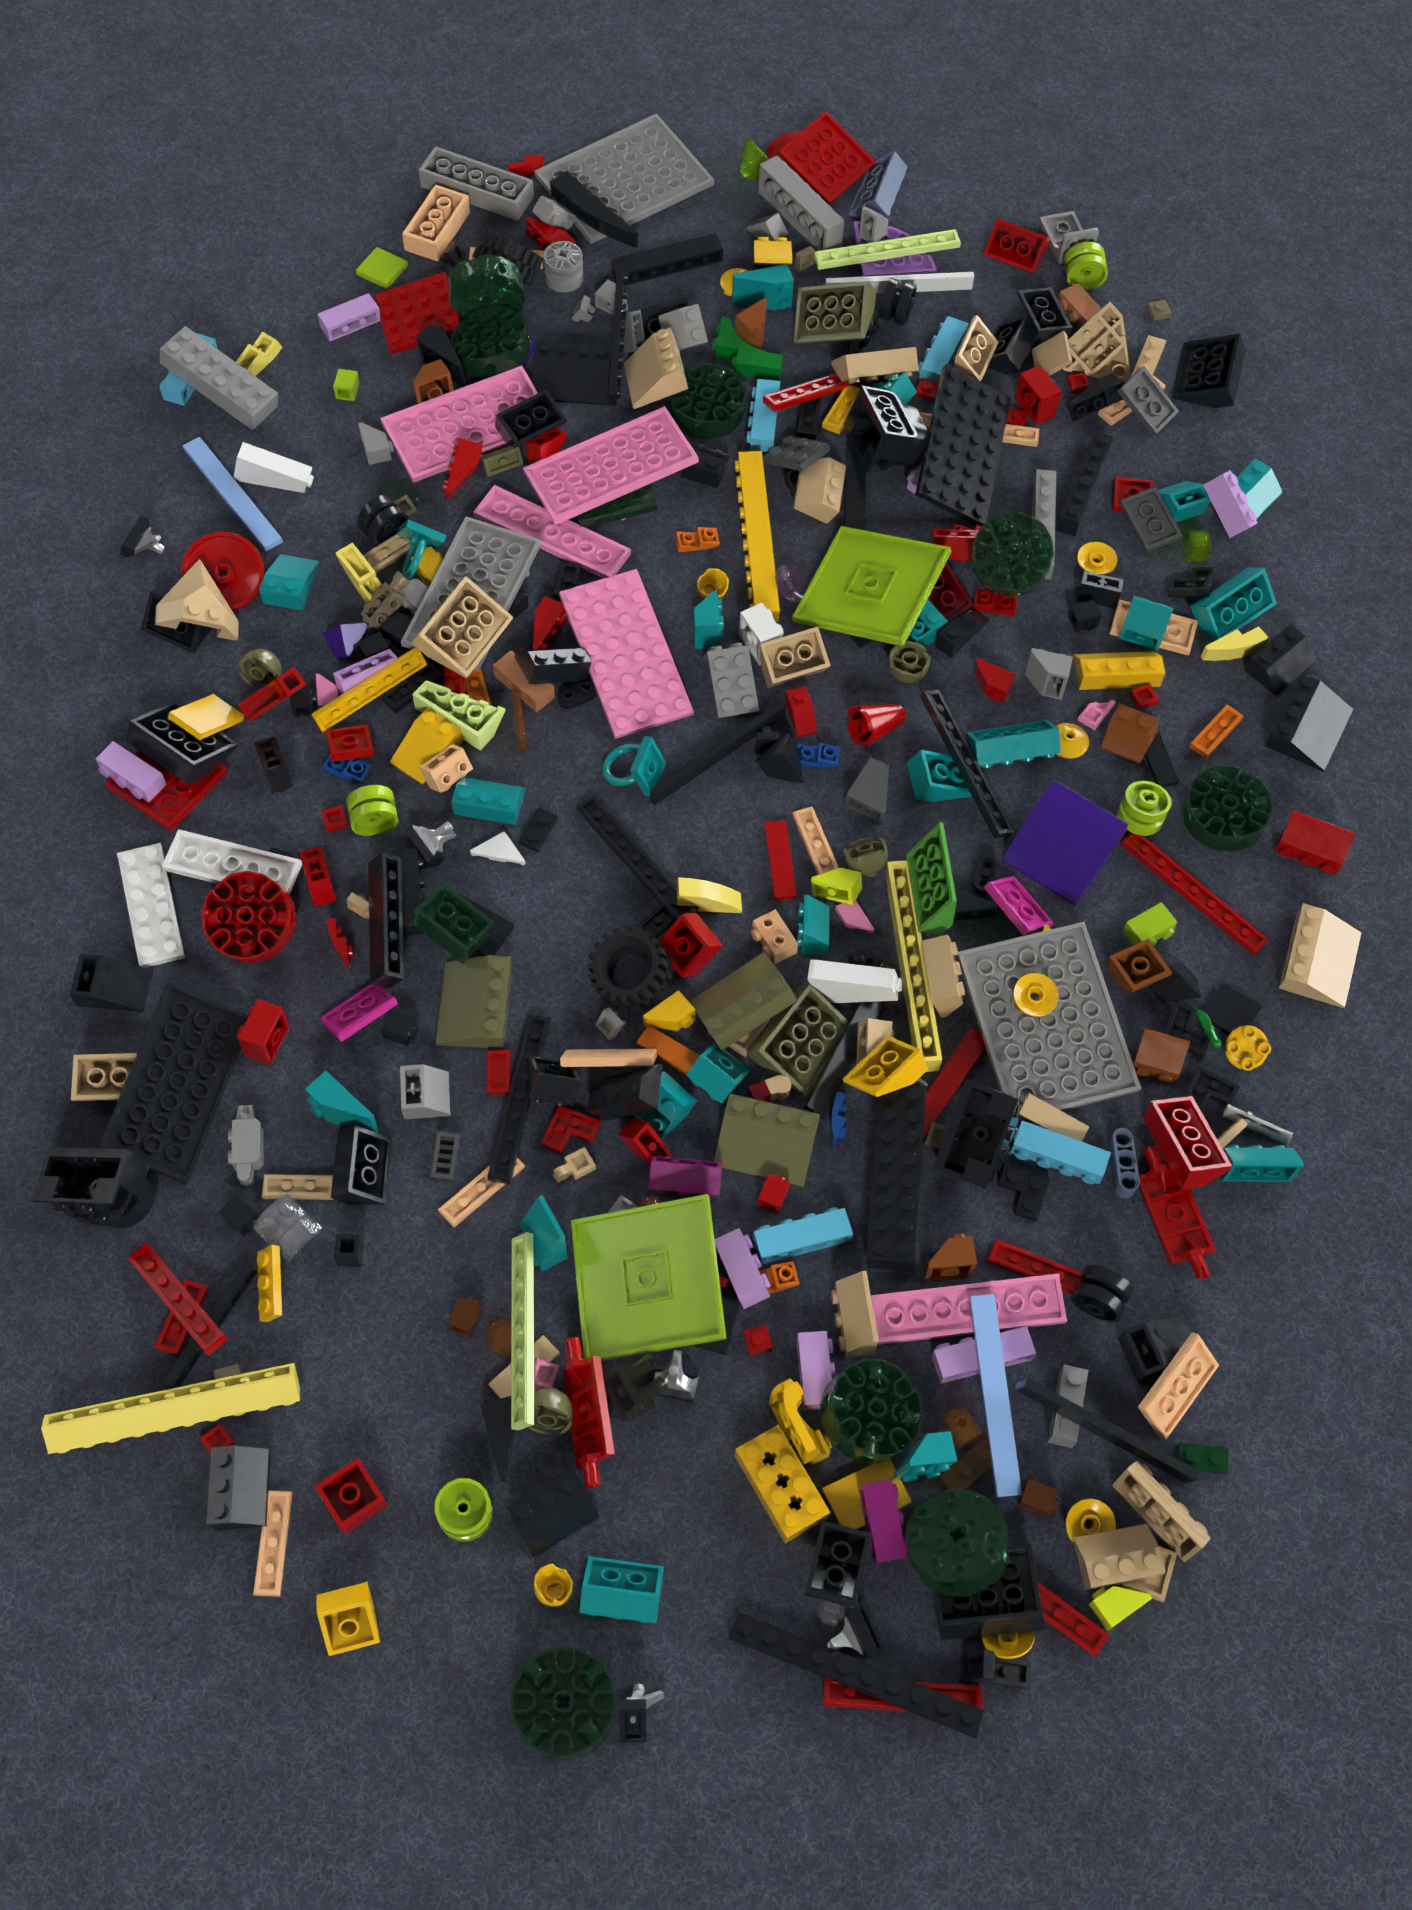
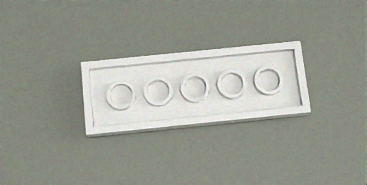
M179 829L162 864L164 871L215 884L222 882V879L233 873L244 871L261 873L284 887L289 895L302 866V862L299 859Z
M161 843L117 853L139 967L147 968L185 958L168 873L162 868L165 858Z

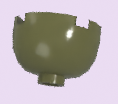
M906 641L904 646L895 645L890 651L888 662L890 673L896 680L906 684L916 683L923 679L929 670L931 660L930 655L926 652L927 649L923 645L911 641Z
M263 648L247 652L238 663V666L241 668L239 671L240 676L248 685L253 687L254 683L266 686L281 676L282 665L280 660L271 651ZM267 676L269 680L261 684L259 681L264 680Z
M873 837L862 838L850 843L848 850L844 849V856L848 867L851 870L861 872L866 877L875 876L877 872L883 869L888 860L886 841L882 838H879V841H873Z
M553 1387L535 1391L534 1425L528 1428L543 1434H549L547 1429L560 1430L559 1434L568 1431L573 1420V1407L570 1398Z

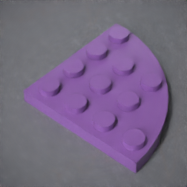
M853 221L856 245L868 243L859 237L861 221ZM888 226L887 234L879 241L910 237V235L897 228ZM927 253L860 263L862 277L937 273L935 263L931 255Z

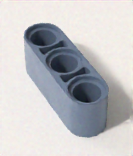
M1118 1128L1109 1141L1112 1175L1116 1194L1121 1198L1128 1199L1134 1195L1140 1185L1136 1150L1132 1132L1126 1128ZM1116 1139H1122L1125 1145L1119 1144ZM1123 1160L1127 1162L1129 1166H1123L1120 1164L1119 1161ZM1122 1182L1129 1183L1132 1188L1128 1189L1124 1187Z

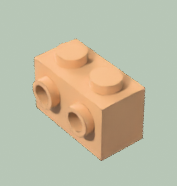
M450 744L419 767L429 788L440 793L447 791L452 784L464 778L473 769L464 749L454 744Z
M776 909L753 920L751 935L755 942H760L762 952H765L773 964L797 953L798 942Z

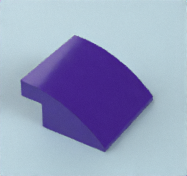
M1054 780L1028 816L1002 861L1076 906L1109 861L1114 847L1125 834L1128 824Z

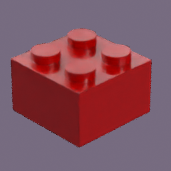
M1039 365L1020 374L1015 400L1024 411L1030 412L1029 418L1035 425H1038L1055 417L1061 390L1052 381L1049 374Z
M697 913L682 914L659 941L670 957L668 959L681 977L697 976L723 946Z
M257 999L255 1005L251 1006L248 1011L247 1021L239 1028L237 1038L246 1057L271 1065L290 1025L282 1007Z
M359 1458L314 1486L344 1535L388 1507Z

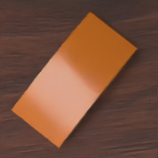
M697 527L696 532L676 531L675 534L678 552L711 549L720 544L717 528Z
M794 1261L771 1265L769 1269L759 1270L761 1275L766 1274L771 1287L767 1288L769 1294L800 1284Z

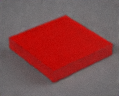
M1114 477L1112 511L1123 512L1119 505L1120 501L1153 488L1154 481Z
M368 725L326 731L331 762L374 756Z

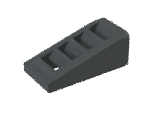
M641 310L626 313L624 352H635L645 342Z
M437 1131L430 1178L454 1180L461 1134ZM441 1141H453L454 1145H443ZM440 1149L453 1150L452 1155L442 1154ZM438 1159H451V1164L438 1162ZM437 1167L450 1168V1173L437 1172Z

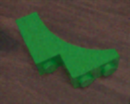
M722 317L721 324H717L716 336L718 337L713 340L712 350H715V357L732 360L731 367L735 368L734 375L779 381L783 355L765 352L749 345L735 332L730 318Z

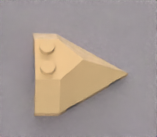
M1109 302L1068 339L1072 363L1063 369L1068 372H1072V370L1085 372L1086 376L1102 378L1113 373L1120 381L1126 383L1131 376L1123 315Z
M199 559L156 605L155 625L176 629L182 621L217 628V637L238 640L239 621Z

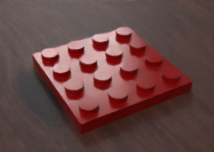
M827 111L781 148L777 154L829 205L873 168L876 163Z
M445 272L374 295L391 354L417 347L416 337L430 323L437 327H442L446 331L447 336L463 332Z
M137 750L134 755L161 772L166 786L150 802L143 798H136L128 788H121L113 778H110L105 783V786L108 790L172 832L228 773V769L220 763L204 779L188 785L147 755Z

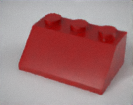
M997 218L983 255L1035 273L1046 253L1051 238Z
M1293 810L1281 832L1275 852L1280 853L1285 858L1301 861L1306 866H1314L1320 868L1325 873L1337 875L1356 833Z

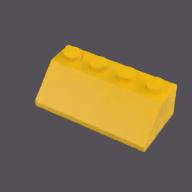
M1155 651L1073 655L1079 690L1138 688L1147 684H1151L1152 687H1160L1165 676L1162 656Z

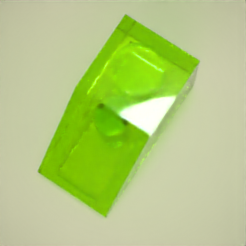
M749 138L746 140L742 156L741 172L745 177L747 176L751 181L759 178L760 164L769 160V158Z
M1182 528L1186 561L1206 562L1212 548L1209 531L1202 528Z

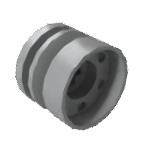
M559 241L549 245L544 251L546 284L557 292L566 293L576 290L581 286L584 278L583 253L581 249L569 241Z

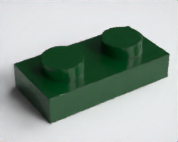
M1188 1443L1177 1444V1460L1200 1472L1229 1473V1448Z

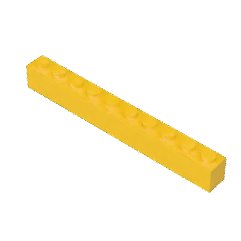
M762 451L738 452V460L734 461L735 472H739V476H736V487L740 488V491H738V503H742V507H739L740 519H744V523H741V534L745 535L746 538L743 539V551H747V555H744L745 567H749V571H746V582L751 585V587H748V600H752L749 608L763 603L766 609L772 612L775 622H779L780 608Z

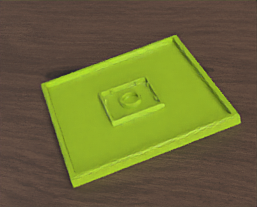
M841 526L796 608L792 621L904 646L952 552L951 547Z
M704 1194L571 1220L584 1359L598 1356L601 1357V1361L726 1339L709 1195Z

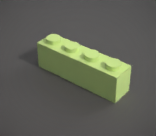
M425 681L412 694L415 709L423 713L429 707L461 728L463 740L480 751L494 737L505 713V708L493 707L489 705V702L483 700L479 702L469 698V695L451 692V689L429 681Z

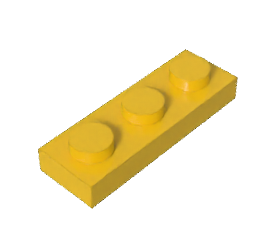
M849 385L842 390L822 422L823 429L837 434L841 433L844 428L843 424L860 388Z
M270 1245L257 1252L259 1321L270 1322L282 1316L280 1246Z

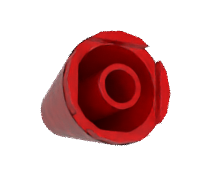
M899 704L853 706L849 708L846 716H850V723H847L849 735L855 744L860 742L861 747L869 746L905 722L906 711Z

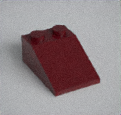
M946 562L928 600L949 623L972 607L974 603Z

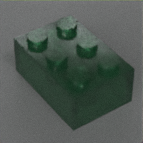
M444 882L415 909L411 922L462 964L491 936L495 922Z

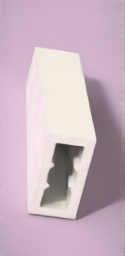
M244 442L238 453L234 472L235 481L305 493L306 487H311L314 476L311 475V466Z
M810 960L807 979L829 1003L898 1001V993L902 991V980L898 978L895 969Z

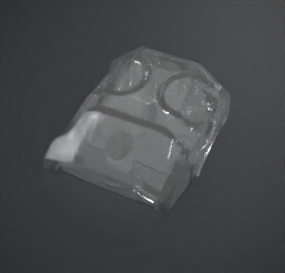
M289 1194L278 1198L260 1215L253 1227L269 1245L280 1246V1255L288 1263L293 1260L292 1258L318 1232L323 1230V1227L301 1208Z

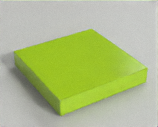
M376 247L356 269V275L388 289L406 269L408 262Z

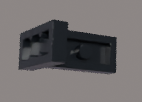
M990 1650L961 1655L960 1682H983L1027 1690L1031 1687V1661L999 1658L994 1655V1651Z

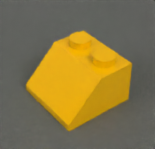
M368 1582L316 1595L317 1615L329 1656L380 1643Z

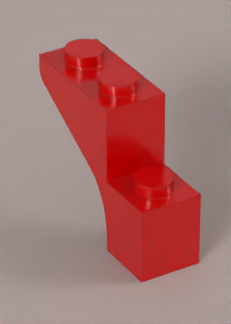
M293 667L237 705L247 720L251 722L307 684L295 667Z

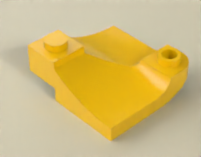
M788 1379L778 1384L771 1391L769 1405L792 1447L795 1446L803 1464L810 1462L813 1465L828 1458L832 1446L826 1434L822 1435L819 1429L814 1431L799 1415L798 1407L801 1404L803 1391L798 1381L793 1382L792 1379Z

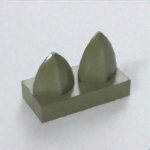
M512 445L481 456L484 472L487 477L523 464L520 447L516 448Z

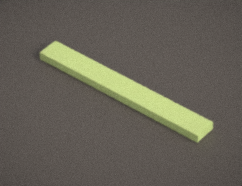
M956 229L815 251L814 259L818 270L959 248L961 242Z
M529 1232L512 1239L511 1429L521 1430L534 1425L533 1233Z

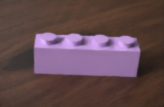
M1027 1326L1006 1329L1005 1332L1000 1333L1005 1367L1033 1360L1036 1352ZM973 1337L964 1338L959 1341V1344L951 1346L950 1343L938 1345L933 1351L932 1359L940 1384L979 1374L975 1339L973 1340Z

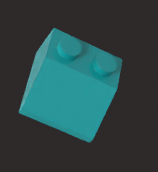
M715 1042L701 1054L686 1075L694 1085L703 1088L710 1098L722 1104L751 1070L725 1049L721 1050Z

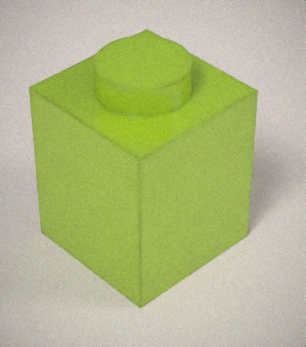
M338 369L333 385L336 399L355 401L360 384L357 371Z

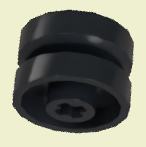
M890 278L881 300L879 319L890 321L894 316L896 324L905 326L913 309L917 285L906 282L902 287L901 280Z
M381 495L370 500L362 508L357 518V526L378 546L395 536L398 528L409 519V516L388 496Z
M1087 1265L1079 1277L1080 1283L1075 1286L1071 1294V1301L1081 1311L1096 1319L1109 1323L1118 1322L1125 1310L1123 1304L1129 1301L1133 1293L1132 1285L1113 1270L1097 1265Z

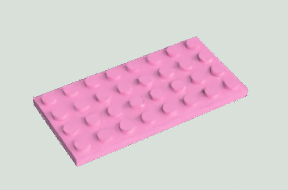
M519 366L380 419L412 482L415 483L448 470L449 463H454L455 456H452L454 444L458 445L460 438L483 444L481 456L511 446L504 441L495 427L496 414L538 393L523 366Z
M664 406L523 468V471L553 523L557 525L699 462V459Z
M637 569L559 592L579 648H585L592 661L589 674L615 739L694 714Z

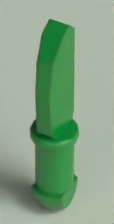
M1197 1010L1196 1016L1210 1041L1211 1047L1214 1049L1220 1048L1221 1040L1218 1039L1209 1016L1204 1011Z

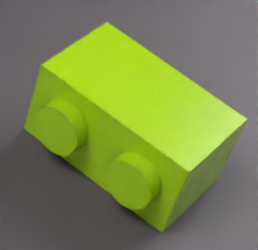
M1161 902L1127 921L1122 932L1133 946L1147 939L1154 946L1157 940L1161 938L1166 940L1174 934L1177 921Z

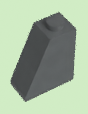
M870 757L846 794L845 805L882 824L885 819L889 766L880 760Z

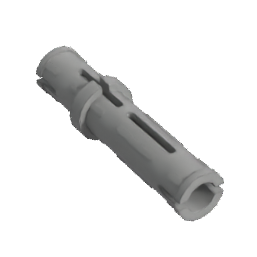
M1227 1104L1222 1114L1223 1118L1225 1117L1234 1122L1243 1118L1248 1124L1247 1128L1281 1142L1286 1146L1289 1144L1293 1132L1253 1116V1113L1250 1111L1244 1112L1230 1104Z

